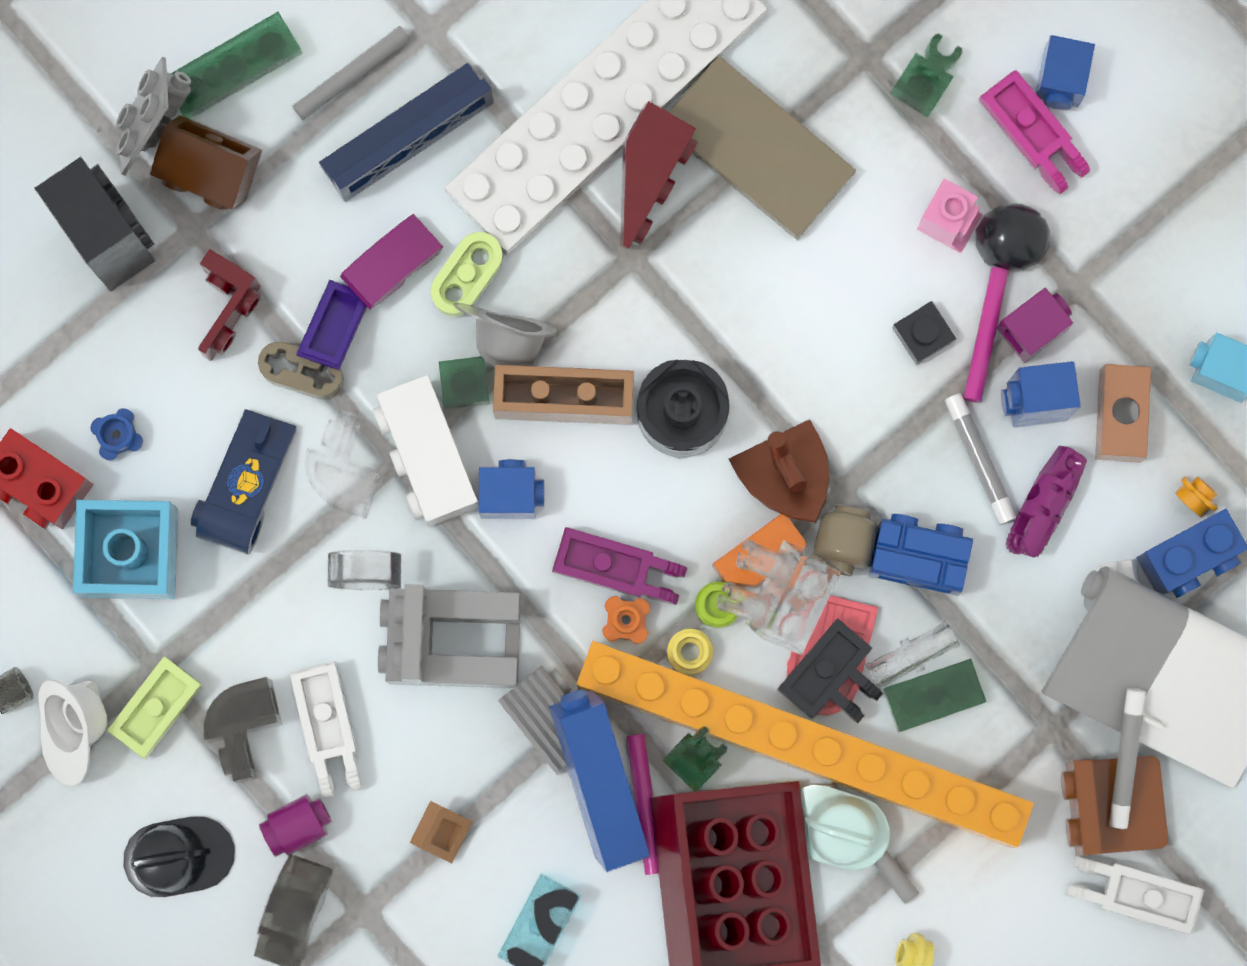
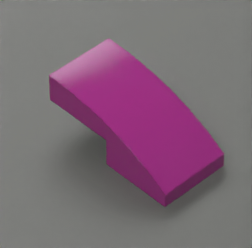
M412 214L358 257L342 272L340 278L371 310L400 289L410 275L438 256L443 245Z

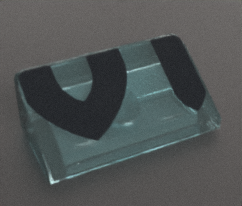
M540 874L497 957L512 966H545L582 895Z

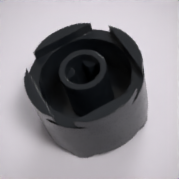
M670 360L656 366L643 380L637 398V421L644 438L659 452L679 459L699 455L710 449L719 440L726 427L729 414L727 387L720 375L707 364L695 360ZM677 400L683 405L690 401L692 403L691 416L687 417L685 414L676 416L673 414L675 409L674 402Z

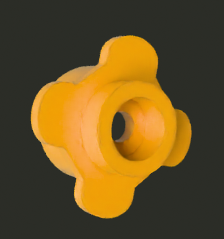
M1186 476L1182 478L1181 482L1183 485L1175 494L1193 512L1202 518L1210 509L1214 512L1218 509V506L1212 501L1218 494L1198 476L1193 481H1190Z

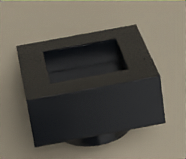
M932 301L892 326V329L916 365L956 340L955 335Z

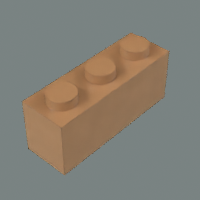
M495 365L494 417L495 419L632 425L634 371Z

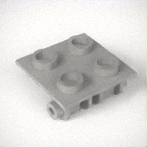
M163 56L153 71L150 69L145 71L138 85L137 97L132 105L127 103L123 106L117 118L116 128L120 129L117 154L121 155V175L126 176L141 151H148L149 148L156 147L164 126L171 121V117H175L178 109L191 92L189 86L191 79L179 71L175 72L174 75L168 73L166 58Z

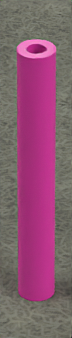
M992 267L990 270L964 393V400L973 403H981L1009 273L1008 270L999 267Z
M645 734L627 736L636 810L650 853V857L643 859L645 875L658 874L650 802L653 792Z

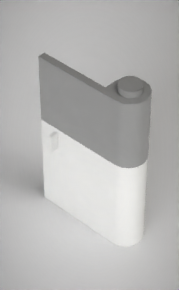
M1104 566L1098 572L1095 570L1091 571L1081 588V595L1084 596V606L1088 612L1041 692L1121 733L1127 688L1145 690L1139 742L1234 789L1247 767V637L1110 567Z

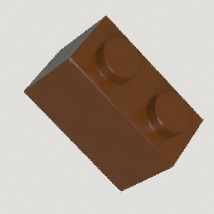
M179 115L164 126L149 175L161 179L162 184L171 190L178 192L189 191L203 197V201L211 207L233 210L248 196L262 149Z

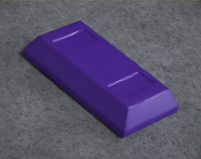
M329 279L296 356L340 370L367 309V306L349 286Z

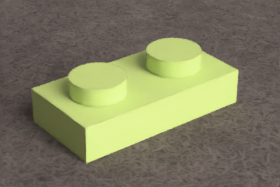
M164 656L107 731L143 759H147L203 685Z

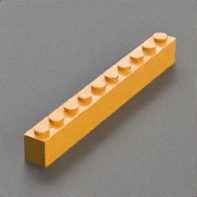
M595 641L591 643L576 683L578 689L587 692L593 691L597 696L830 782H835L841 786L1009 848H1019L1034 805L1033 802Z

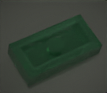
M971 658L882 689L898 733L987 702Z

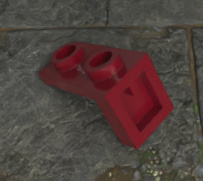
M209 249L200 262L201 267L208 274L205 281L227 296L231 290L235 291L198 347V351L202 356L212 361L217 353L223 355L232 344L236 335L233 328L242 315L248 317L256 308L261 298V294L258 293L261 286L254 276Z

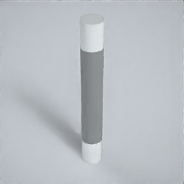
M959 393L947 398L944 401L1000 525L1016 519L1017 516L962 394Z
M1127 688L1109 821V826L1118 829H1127L1146 693L1145 690L1139 688Z

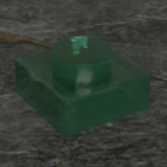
M479 356L438 362L445 409L490 404L485 359Z

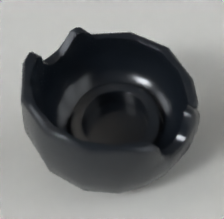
M1009 203L998 206L985 214L976 228V248L984 262L990 267H999L1011 272L1024 271L1040 263L1049 248L1050 229L1046 219L1042 218L1040 212L1023 204Z

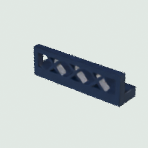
M466 63L319 161V165L344 202H347L494 103L492 89L484 78L480 80L469 63Z

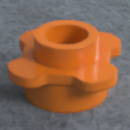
M618 596L610 597L605 602L608 619L607 624L602 629L603 636L611 642L619 638L624 640L630 639L635 644L644 642L648 636V631L645 628V616L650 612L648 602L642 598L632 602L622 601ZM629 616L631 618V622L629 624H624L622 622V617Z

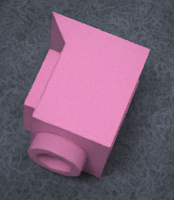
M944 178L922 216L917 230L962 253L982 217V214L978 211L980 207L975 205L978 196Z

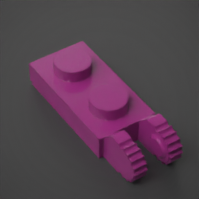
M565 527L552 573L637 598H641L642 595L663 603L677 605L679 594L664 587L658 588L645 584L649 568L670 577L685 578L687 567L655 557L653 552Z

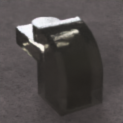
M264 677L231 686L220 693L207 710L203 726L204 741L212 743L224 740L225 747L218 749L220 763L224 775L232 774L233 782L242 783L257 779L247 733L283 725L272 680Z
M291 853L289 854L274 884L258 928L259 938L254 953L255 957L280 966H301L312 927L324 905L334 869Z

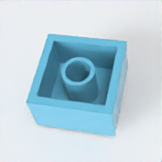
M77 500L73 593L82 598L175 599L178 508L170 501Z

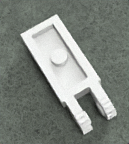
M336 662L290 672L310 763L315 765L323 798L334 796L335 789L326 760L340 756L343 757L348 786H350L352 791L362 789L359 769L354 755L357 752Z
M1075 856L1073 867L1084 873L1107 876V882L1103 894L1091 891L1088 887L1074 884L1067 885L1065 895L1098 904L1100 909L1193 935L1204 889L1116 863H1111L1110 866Z

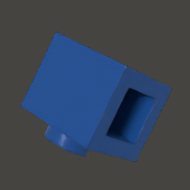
M517 459L499 460L498 467H479V515L481 519H536V507H544L545 487L544 479H536L534 467H526L525 460Z

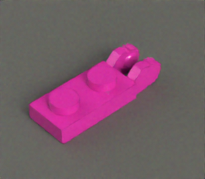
M1016 69L980 96L978 101L1034 169L1038 168L1042 178L1053 191L1060 195L1068 189L1065 177L1049 159L1058 151H1060L1063 160L1078 177L1082 178L1090 172L1091 169L1087 161L1072 144V137Z

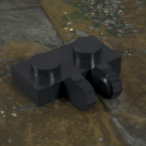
M838 618L777 688L783 696L810 719H813L830 700L837 708L857 723L865 715L854 702L846 699L837 691L846 679L849 678L869 699L877 701L883 695L882 691L856 669L873 648Z

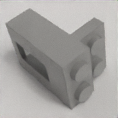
M405 584L404 589L389 588V600L381 599L380 627H388L387 646L379 645L378 673H386L385 681L388 684L514 688L518 685L520 593L427 590L424 585ZM433 621L506 624L505 657L432 655Z

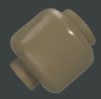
M837 505L834 512L822 515L814 552L819 559L827 562L825 570L840 575L852 576L854 568L862 569L871 565L879 532L877 525L870 520L871 513L854 507Z

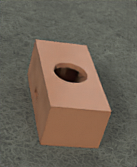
M1105 364L1100 369L1095 460L1141 463L1147 458L1151 367ZM1121 398L1132 399L1138 405V418L1131 424H1122L1113 416V405Z

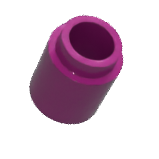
M305 794L267 814L268 820L260 823L259 828L275 857L283 853L289 856L327 836L326 825L332 823V820L320 798L312 801L310 796Z

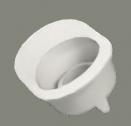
M47 680L41 684L38 692L43 757L55 779L64 785L76 786L84 780L88 773L90 746L104 734L107 727V714L100 700L96 682L84 681L78 684L64 685L58 680Z

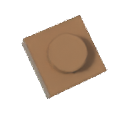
M430 801L409 843L452 863L472 821Z

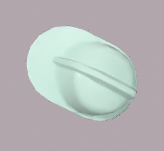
M810 785L800 788L809 859L841 869L860 870L872 866L883 856L889 845L890 827L886 815L877 804L864 797L828 786Z

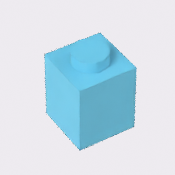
M1217 332L1207 343L1200 341L1189 366L1195 368L1191 382L1240 403L1247 399V345Z

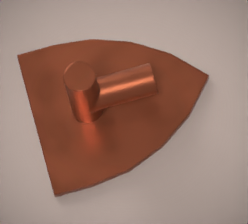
M810 419L784 432H772L766 441L728 459L737 477L748 492L767 508L792 519L817 522L826 502L830 476L825 448Z

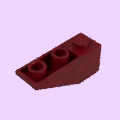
M650 101L644 104L623 142L620 245L627 249L630 248L633 241L641 245L653 224V221L647 218L655 202L661 205L664 204L676 182L669 178L677 162L685 165L698 141L691 138L696 130L695 127Z

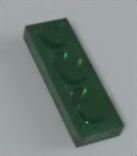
M277 11L170 73L174 75L175 72L179 71L191 79L189 85L191 92L179 108L184 117L193 118L303 54L280 13Z

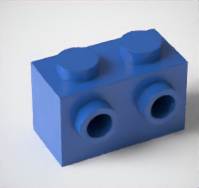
M1227 508L1145 551L1137 556L1136 559L1155 591L1163 595L1173 591L1177 599L1201 586L1197 577L1213 569L1217 577L1240 565L1241 562L1237 555L1247 550V544Z

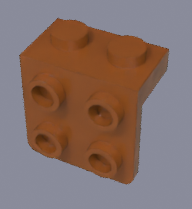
M1155 756L1137 757L1127 829L1109 826L1118 758L1077 760L1066 763V772H1061V789L1064 800H1069L1071 818L1066 819V837L1068 846L1074 847L1075 856L1162 849L1168 844L1161 767L1158 758Z

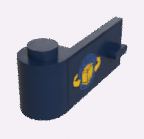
M247 409L244 410L206 501L198 500L194 508L190 525L196 527L197 538L247 555L251 554L262 528L264 507L294 438L297 426Z

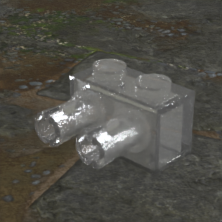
M748 539L741 548L748 551L747 554L750 556L739 552L736 560L737 567L764 576L766 579L758 594L736 586L732 582H727L723 586L722 591L728 593L730 598L719 594L717 608L718 610L727 611L746 619L745 624L762 640L802 655L840 576L841 570L817 553L783 540L779 551L776 552Z

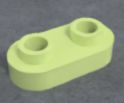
M475 232L467 235L437 274L431 285V298L437 310L442 314L450 317L464 315L465 313L453 306L454 303L458 302L474 306L502 266L503 253L495 237L485 232ZM478 251H484L489 255L488 261L483 265H477L472 261L473 255ZM451 288H459L462 290L463 296L460 300L452 302L446 298L447 291Z

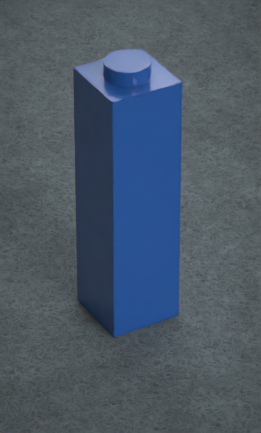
M578 690L562 696L560 703L549 706V710L596 860L606 872H610L650 857L604 702L593 691Z

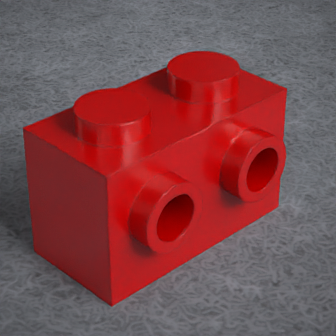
M9 428L0 441V499L9 504L14 497L28 506L23 515L44 529L51 522L63 529L76 511L77 500H83L94 484L12 428Z

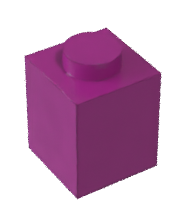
M1045 287L1002 319L997 326V330L1025 364L1068 331L1073 325V321L1069 317L1072 315V311L1059 294L1054 293L1051 295Z

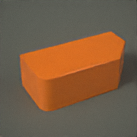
M780 514L714 562L712 567L725 583L756 588L801 555L805 549L806 542L790 519Z

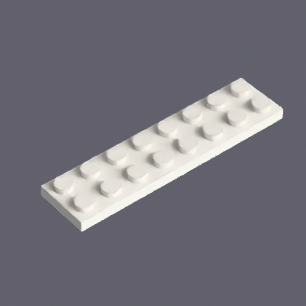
M646 0L445 187V192L485 233L497 239L502 251L506 255L510 254L623 148V142L646 102L650 101L658 107L665 109L703 74L718 56L721 57L767 14V8L759 0Z

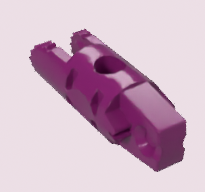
M1058 446L1039 472L1010 529L1011 532L1008 534L1005 543L1007 545L1006 549H1009V552L1018 555L1024 554L1033 558L1039 557L1042 554L1044 547L1047 546L1052 534L1057 529L1077 490L1087 459L1080 453L1067 446Z

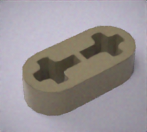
M274 342L265 346L258 357L259 370L264 378L273 385L323 400L333 398L343 387L344 376L341 368L336 370L329 367V374L335 378L333 383H324L322 389H317L315 380L304 375L306 369L320 373L324 365L296 356L299 349L297 346L285 342ZM280 353H286L285 358L288 363L298 366L296 372L281 369L278 375H273L274 369L268 364V360L270 358L277 359Z

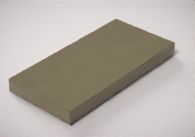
M720 56L713 61L669 111L672 115L696 128L691 137L698 141L693 154L796 240L801 237L856 173L854 167Z

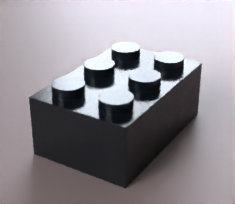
M79 157L34 188L85 263L110 292L155 262V259L148 251L150 247L155 245L98 164L90 169L83 158Z

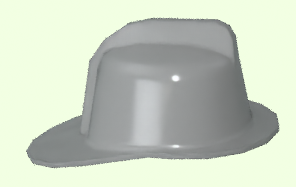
M456 302L453 305L459 311L476 319L477 349L481 357L492 366H532L539 355L545 337L555 336L558 333L556 327L536 319L498 314L464 303Z

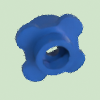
M122 408L116 414H110L103 418L98 417L91 423L90 429L96 435L101 445L99 454L103 459L112 461L122 452L127 450L136 452L142 447L143 438L135 431L133 425L135 417L130 410ZM116 430L121 432V436L118 439L113 438V432Z

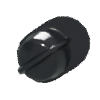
M186 817L158 822L139 829L129 839L124 851L123 868L128 881L137 891L150 897H169L191 893L215 886L228 875L234 862L235 846L230 833L219 822L207 817Z

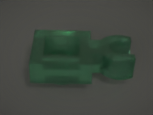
M939 33L934 35L925 49V58L915 53L890 92L891 95L927 118L954 77L946 71L955 66L962 54V48L959 46L949 56L940 54L937 45L941 41L942 35Z
M706 726L701 727L693 736L688 732L662 760L694 792L698 791L722 766L719 760L727 752V746L724 743L717 748L708 742L706 735L710 730Z

